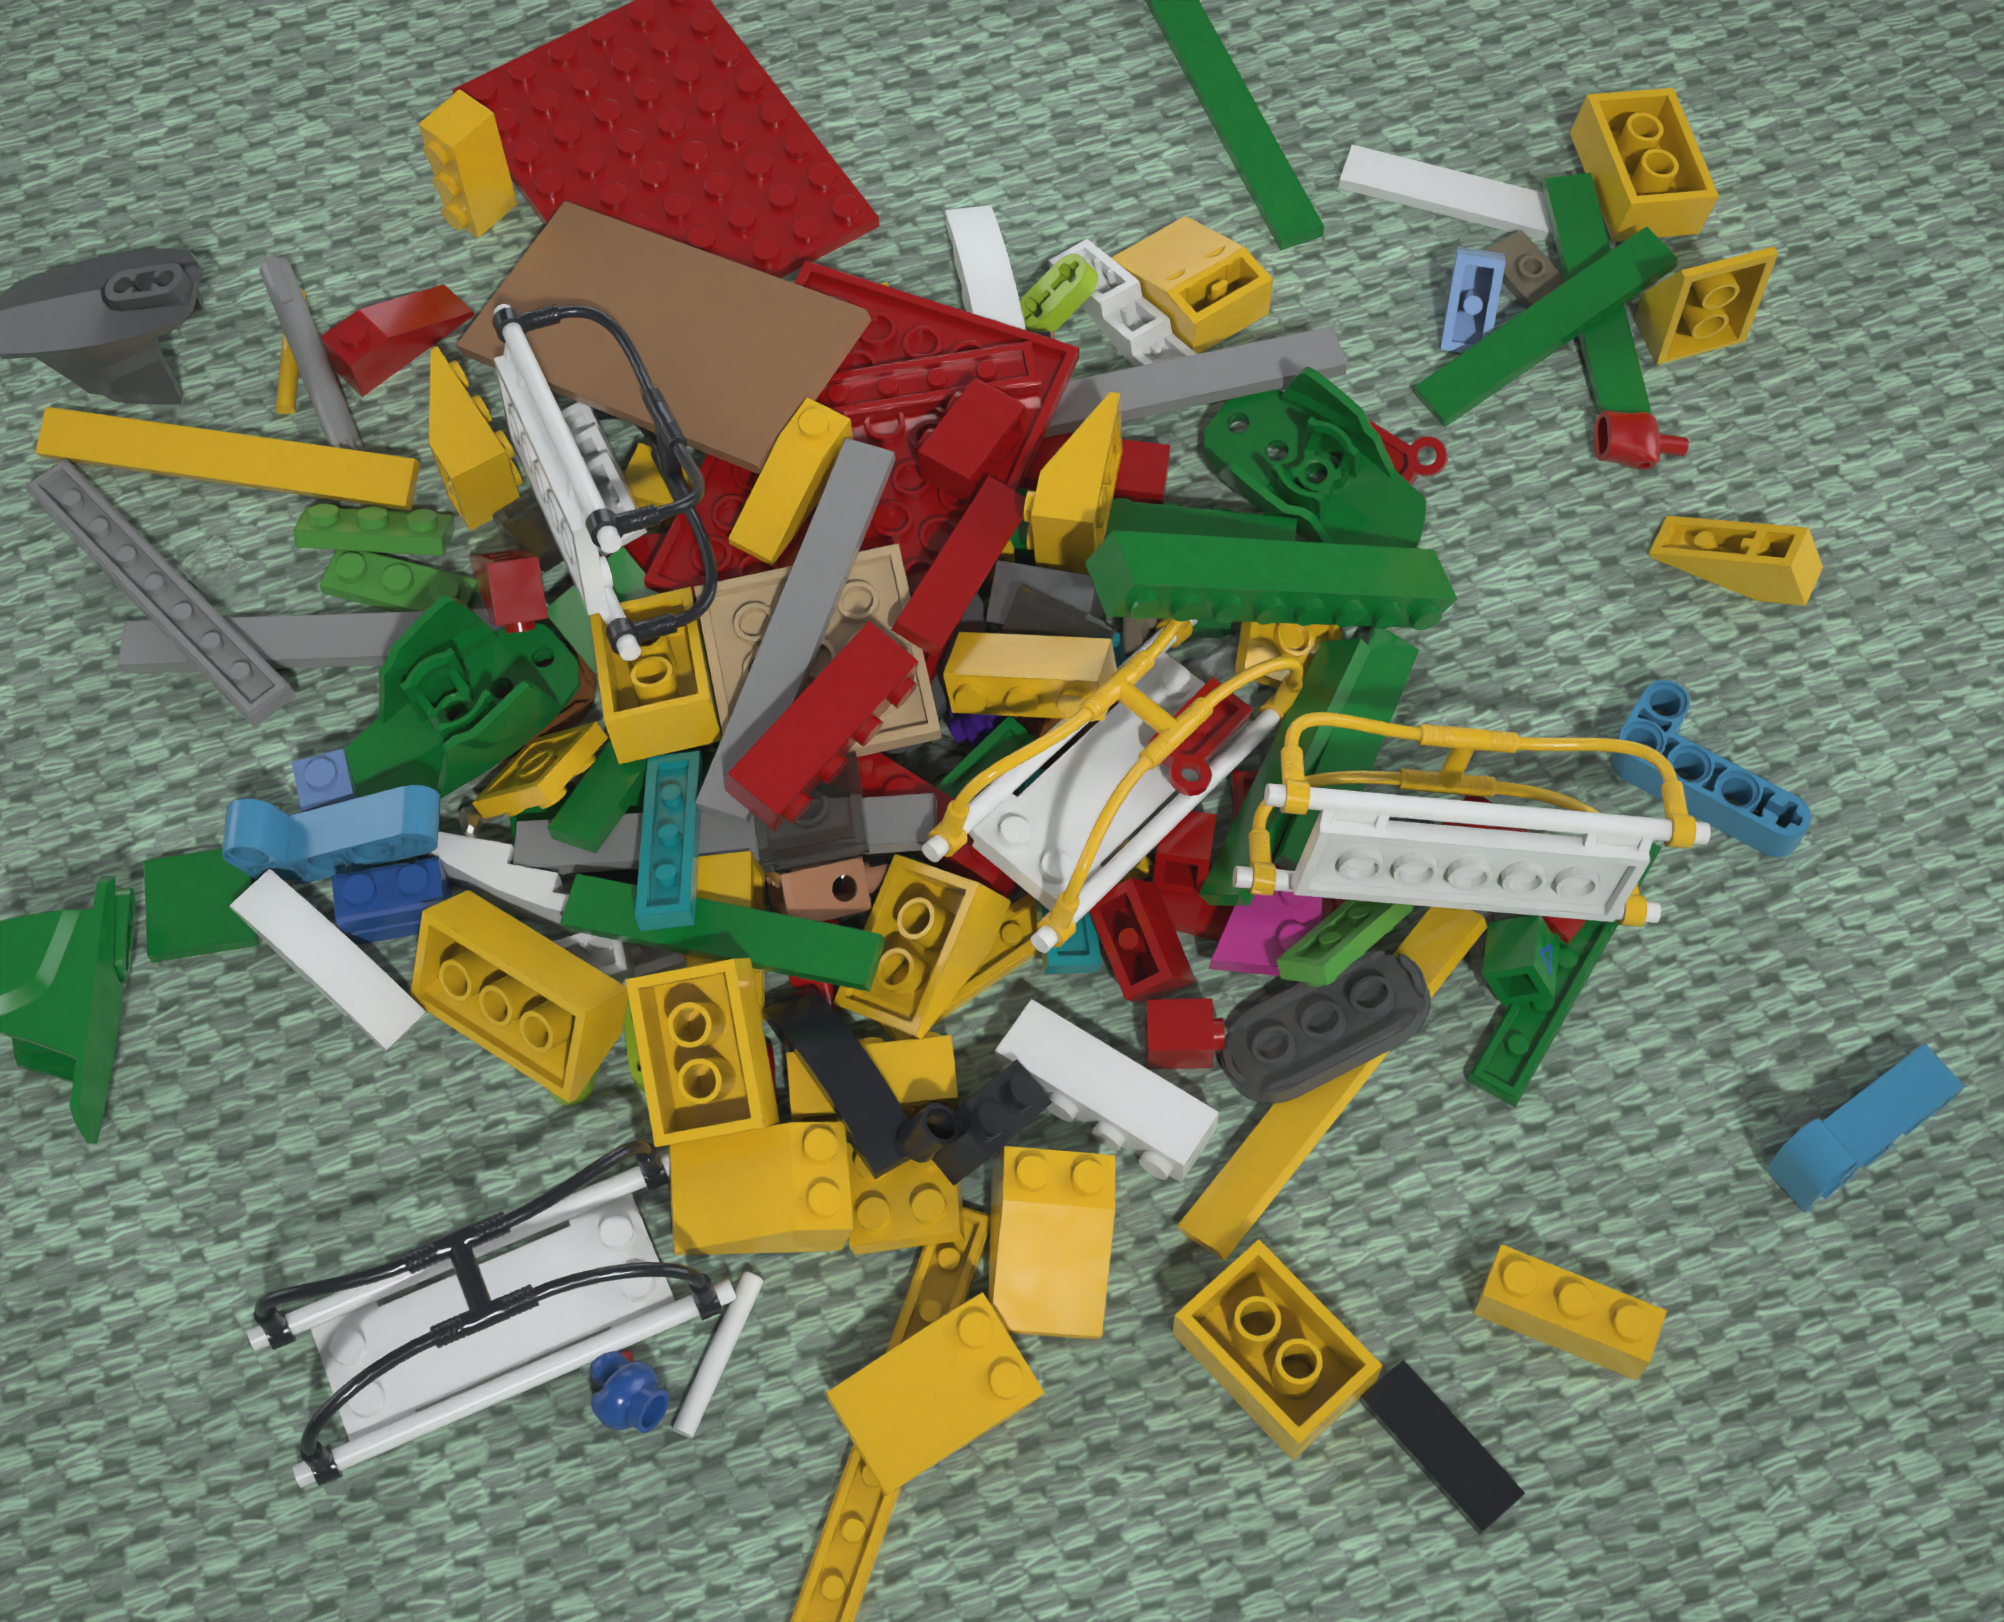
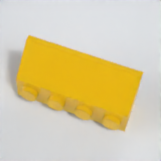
M466 890L422 911L410 997L424 1010L566 1102L570 1103L577 1099L622 1034L628 1003L627 987L470 890Z

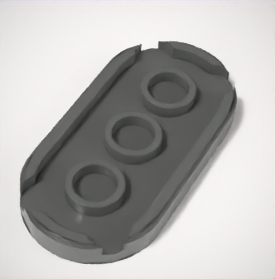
M1368 950L1365 955L1358 958L1338 975L1337 979L1331 984L1311 987L1306 985L1305 982H1299L1247 1009L1235 1019L1229 1028L1230 1036L1226 1041V1045L1224 1044V1050H1221L1220 1053L1221 1063L1228 1079L1241 1095L1250 1100L1260 1103H1281L1300 1097L1403 1044L1422 1027L1430 1009V990L1421 969L1412 959L1397 953L1399 956L1397 957L1395 955H1386L1384 950Z

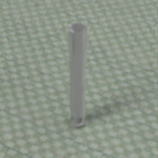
M276 255L264 259L265 262L259 268L260 274L328 446L365 451L289 260L284 257H276Z

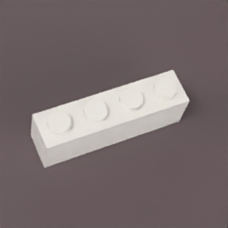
M1033 999L1027 1004L995 1050V1062L998 1071L1001 1072L1017 1059L1052 1101L1047 1107L1049 1111L1064 1121L1072 1122L1076 1118L1093 1128L1091 1133L1094 1138L1107 1148L1119 1151L1123 1147L1140 1157L1138 1162L1141 1167L1156 1178L1166 1180L1168 1176H1171L1182 1183L1216 1132L1219 1117L1218 1111Z

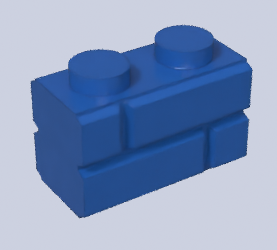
M439 856L416 860L415 864L405 862L332 876L336 923L340 931L355 945L419 934L422 911L452 897L450 879L444 870Z

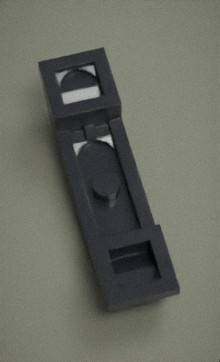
M808 985L763 1009L762 1012L765 1020L787 1052L795 1053L845 1126L846 1138L874 1179L910 1160L904 1154L898 1140L899 1130L908 1121V1118L867 1052L830 1004L814 988Z

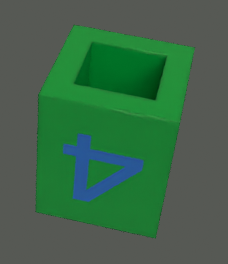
M1517 916L1515 918L1492 921L1488 924L1482 975L1502 1006L1554 998L1560 946L1542 916Z

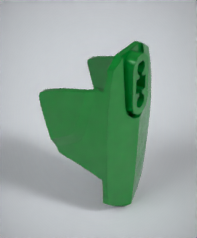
M1308 366L1303 368L1292 380L1285 392L1275 389L1228 399L1205 428L1204 456L1219 474L1218 477L1261 512L1297 518V534L1310 542L1400 548L1418 547L1425 523L1426 498L1396 471L1380 435L1371 427L1365 411L1315 369ZM1236 421H1242L1248 425V428L1242 433L1230 431V426ZM1269 447L1273 450L1282 449L1287 453V456L1281 461H1273L1269 458L1267 450Z
M449 594L440 597L393 643L386 662L379 669L378 718L345 748L357 798L401 786L421 785L436 790L440 794L441 799L490 770L542 731L568 705L580 689V664L547 625L535 623L536 629L517 633H505L504 628L494 632L481 617L457 598ZM545 659L554 660L547 667H538L540 662ZM512 690L505 698H497L500 692Z
M101 876L97 881L93 909H63L0 921V1034L12 1038L14 1057L19 1068L48 1075L73 1084L69 1107L74 1122L87 1144H98L120 1021L123 996L122 982L128 981L131 967L135 921V893L133 888H116V876Z

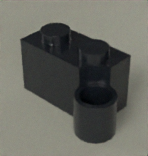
M1016 1059L954 1111L941 1103H932L924 1107L900 1128L898 1135L899 1144L904 1154L911 1160L918 1163H926L933 1160L954 1186L996 1154L1046 1109L1052 1101Z

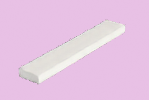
M1356 145L1351 146L1339 180L1338 188L1513 233L1522 230L1528 237L1555 243L1543 192ZM1604 222L1610 249L1613 250L1615 248L1616 242H1612V239Z

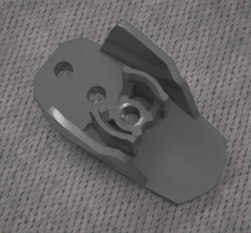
M149 248L91 258L18 281L0 296V357L2 359L35 357L89 394L103 395L114 402L181 404L182 393L172 370L161 352L157 337L178 329L194 310L202 311L203 300L198 290L203 269L190 250Z

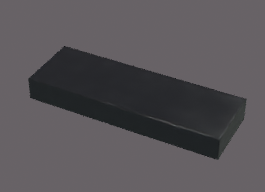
M1404 1360L1360 1397L1359 1402L1479 1535L1486 1531L1524 1496L1525 1492Z

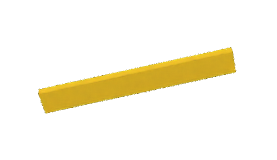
M46 406L35 451L37 455L43 458L56 460L66 458L69 462L408 511L412 509L421 465L414 458Z
M1430 907L1393 955L1399 957L1397 954L1399 953L1407 956L1419 966L1428 984L1432 998L1488 926L1484 916L1472 910ZM1389 1051L1300 1097L1286 1102L1274 1103L1177 1225L1180 1232L1191 1241L1225 1261Z
M963 1206L965 1240L924 1246L886 1353L967 1301L990 1234L989 1214ZM854 1444L790 1622H855L902 1486L885 1496Z

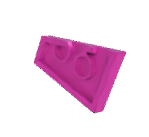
M1282 836V838H1281V840H1280V843H1279V845H1278V847H1277V849H1276V851H1275V853H1274V855H1273V857H1272V859H1271L1272 863H1273V860H1274V858H1275V856H1276V853H1277V851H1278V848H1279V846H1280V844H1281V841H1282V839H1283V836ZM1275 864L1276 869L1285 870ZM1274 891L1272 896L1254 895L1249 906H1234L1211 959L1209 969L1280 976L1277 959L1321 922L1322 897L1294 895V892Z

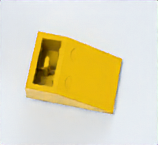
M1187 216L1178 219L1111 257L1140 281L1142 296L1170 318L1172 334L1197 354L1205 352L1269 314L1273 278L1244 246Z
M438 346L431 349L429 445L446 494L468 530L471 531L522 505L517 487L523 484V480L511 458L515 457V454L506 435L501 429L496 432L492 431L488 423L492 422L490 413L478 394L470 397L466 391L469 383L459 363L456 360L448 363Z

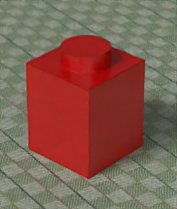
M1190 811L1158 843L1153 883L1157 885L1158 890L1199 895L1209 874L1217 814Z
M1213 998L1146 1000L1147 1069L1213 1068L1215 1051L1224 1050L1225 1044L1224 1019L1214 1018Z

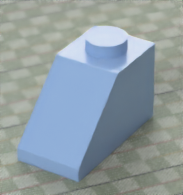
M1457 247L1440 350L1464 353L1493 333L1506 263L1505 253Z

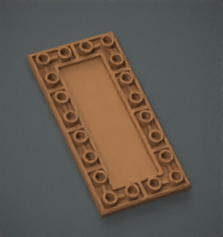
M564 201L456 346L463 356L495 368L494 358L503 356L505 343L499 340L492 325L494 310L497 306L507 304L520 313L553 304L557 307L581 305L598 309L613 318L633 342L654 387L661 391L687 441V446L760 475L780 433L807 397L814 401L818 398L872 320L864 308ZM585 318L561 319L560 324L526 332L525 337L551 391L656 433L655 424L642 400L643 391L633 369L618 342L604 327Z

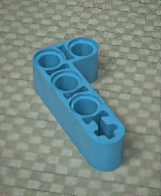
M1658 680L1651 683L1645 689L1621 728L1618 739L1637 742L1657 750L1670 762L1675 773L1683 772L1694 779L1688 781L1676 774L1677 779L1683 784L1688 814L1709 823L1710 826L1766 855L1785 857L1792 854L1800 844L1810 825L1811 813L1807 804L1796 795L1678 735L1690 706L1688 693L1681 685L1670 680ZM1653 709L1665 711L1670 716L1659 715ZM1612 752L1610 758L1611 767L1620 778L1663 800L1661 785L1664 783L1663 778L1654 765L1636 756ZM1724 797L1734 798L1742 806L1732 805ZM1755 810L1761 812L1760 816L1754 814ZM1777 823L1783 824L1786 829L1778 826Z
M401 786L290 816L262 800H234L226 808L222 857L227 863L256 880L267 870L271 869L282 880H295V885L330 878L333 875L355 872L427 854L438 847L440 794L426 786Z
M1924 1044L1824 1121L1816 1118L1800 1129L1780 1148L1766 1171L1804 1213H1808L1813 1209L1812 1205L1819 1198L1823 1197L1826 1199L1854 1177L1853 1173L1859 1167L1864 1165L1866 1168L1895 1145L1893 1142L1900 1135L1904 1134L1907 1136L1953 1100L1966 1085Z

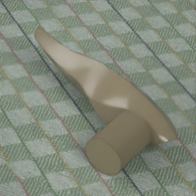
M474 806L462 808L458 818L463 835L476 838L483 824L501 818L505 814L484 819Z

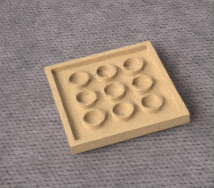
M899 544L858 552L803 688L804 691L868 621H871L919 661L913 680L918 684L915 691L900 708L897 709L891 704L879 717L883 724L876 735L863 747L856 742L845 754L844 757L847 759L942 739L923 650L891 630L911 598ZM793 566L718 581L715 598L708 610L700 617L722 734H724ZM704 585L694 587L697 601L702 595Z

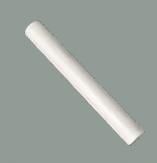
M743 1272L735 1290L737 1300L730 1302L672 1427L674 1432L693 1439L764 1283V1280L759 1276Z

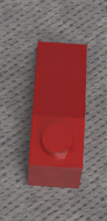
M443 284L358 309L322 335L321 340L333 370L361 397H364L472 318L474 312Z
M519 548L469 556L470 565L490 623L495 626L504 625L505 633H517L536 629L535 620L548 618L538 556Z

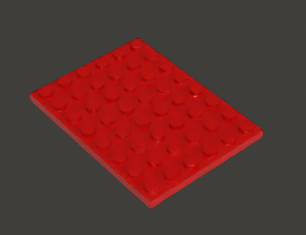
M634 0L452 89L453 94L459 89L494 113L511 180L544 226L548 224L563 202L567 201L780 279L802 268L805 260L813 262L880 227L879 216L711 0Z
M805 260L794 284L864 308L872 320L836 372L1024 341L1032 342L1040 380V393L1012 397L1026 405L1027 433L993 477L1019 493L1078 363L1079 347ZM935 406L934 410L905 415L899 412L896 413V416L874 420H871V417L865 418V421L851 423L853 440L893 451L895 454V463L859 552L899 544L910 597L969 507V504L920 478L919 458L916 453L917 446L926 430L929 428L935 429L944 418L946 408L941 406ZM707 454L699 469L705 482V494L695 508L703 522L714 551L718 581L793 566L818 504L773 566L729 544L728 540L759 474ZM681 513L676 515L643 581L646 588L659 594L691 587L696 603L694 587L704 585L705 583L704 565L693 531L685 514ZM961 619L936 658L923 650L931 686Z

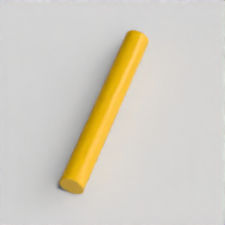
M301 289L303 297L306 300V292L303 289ZM283 332L275 411L278 414H295L299 370Z

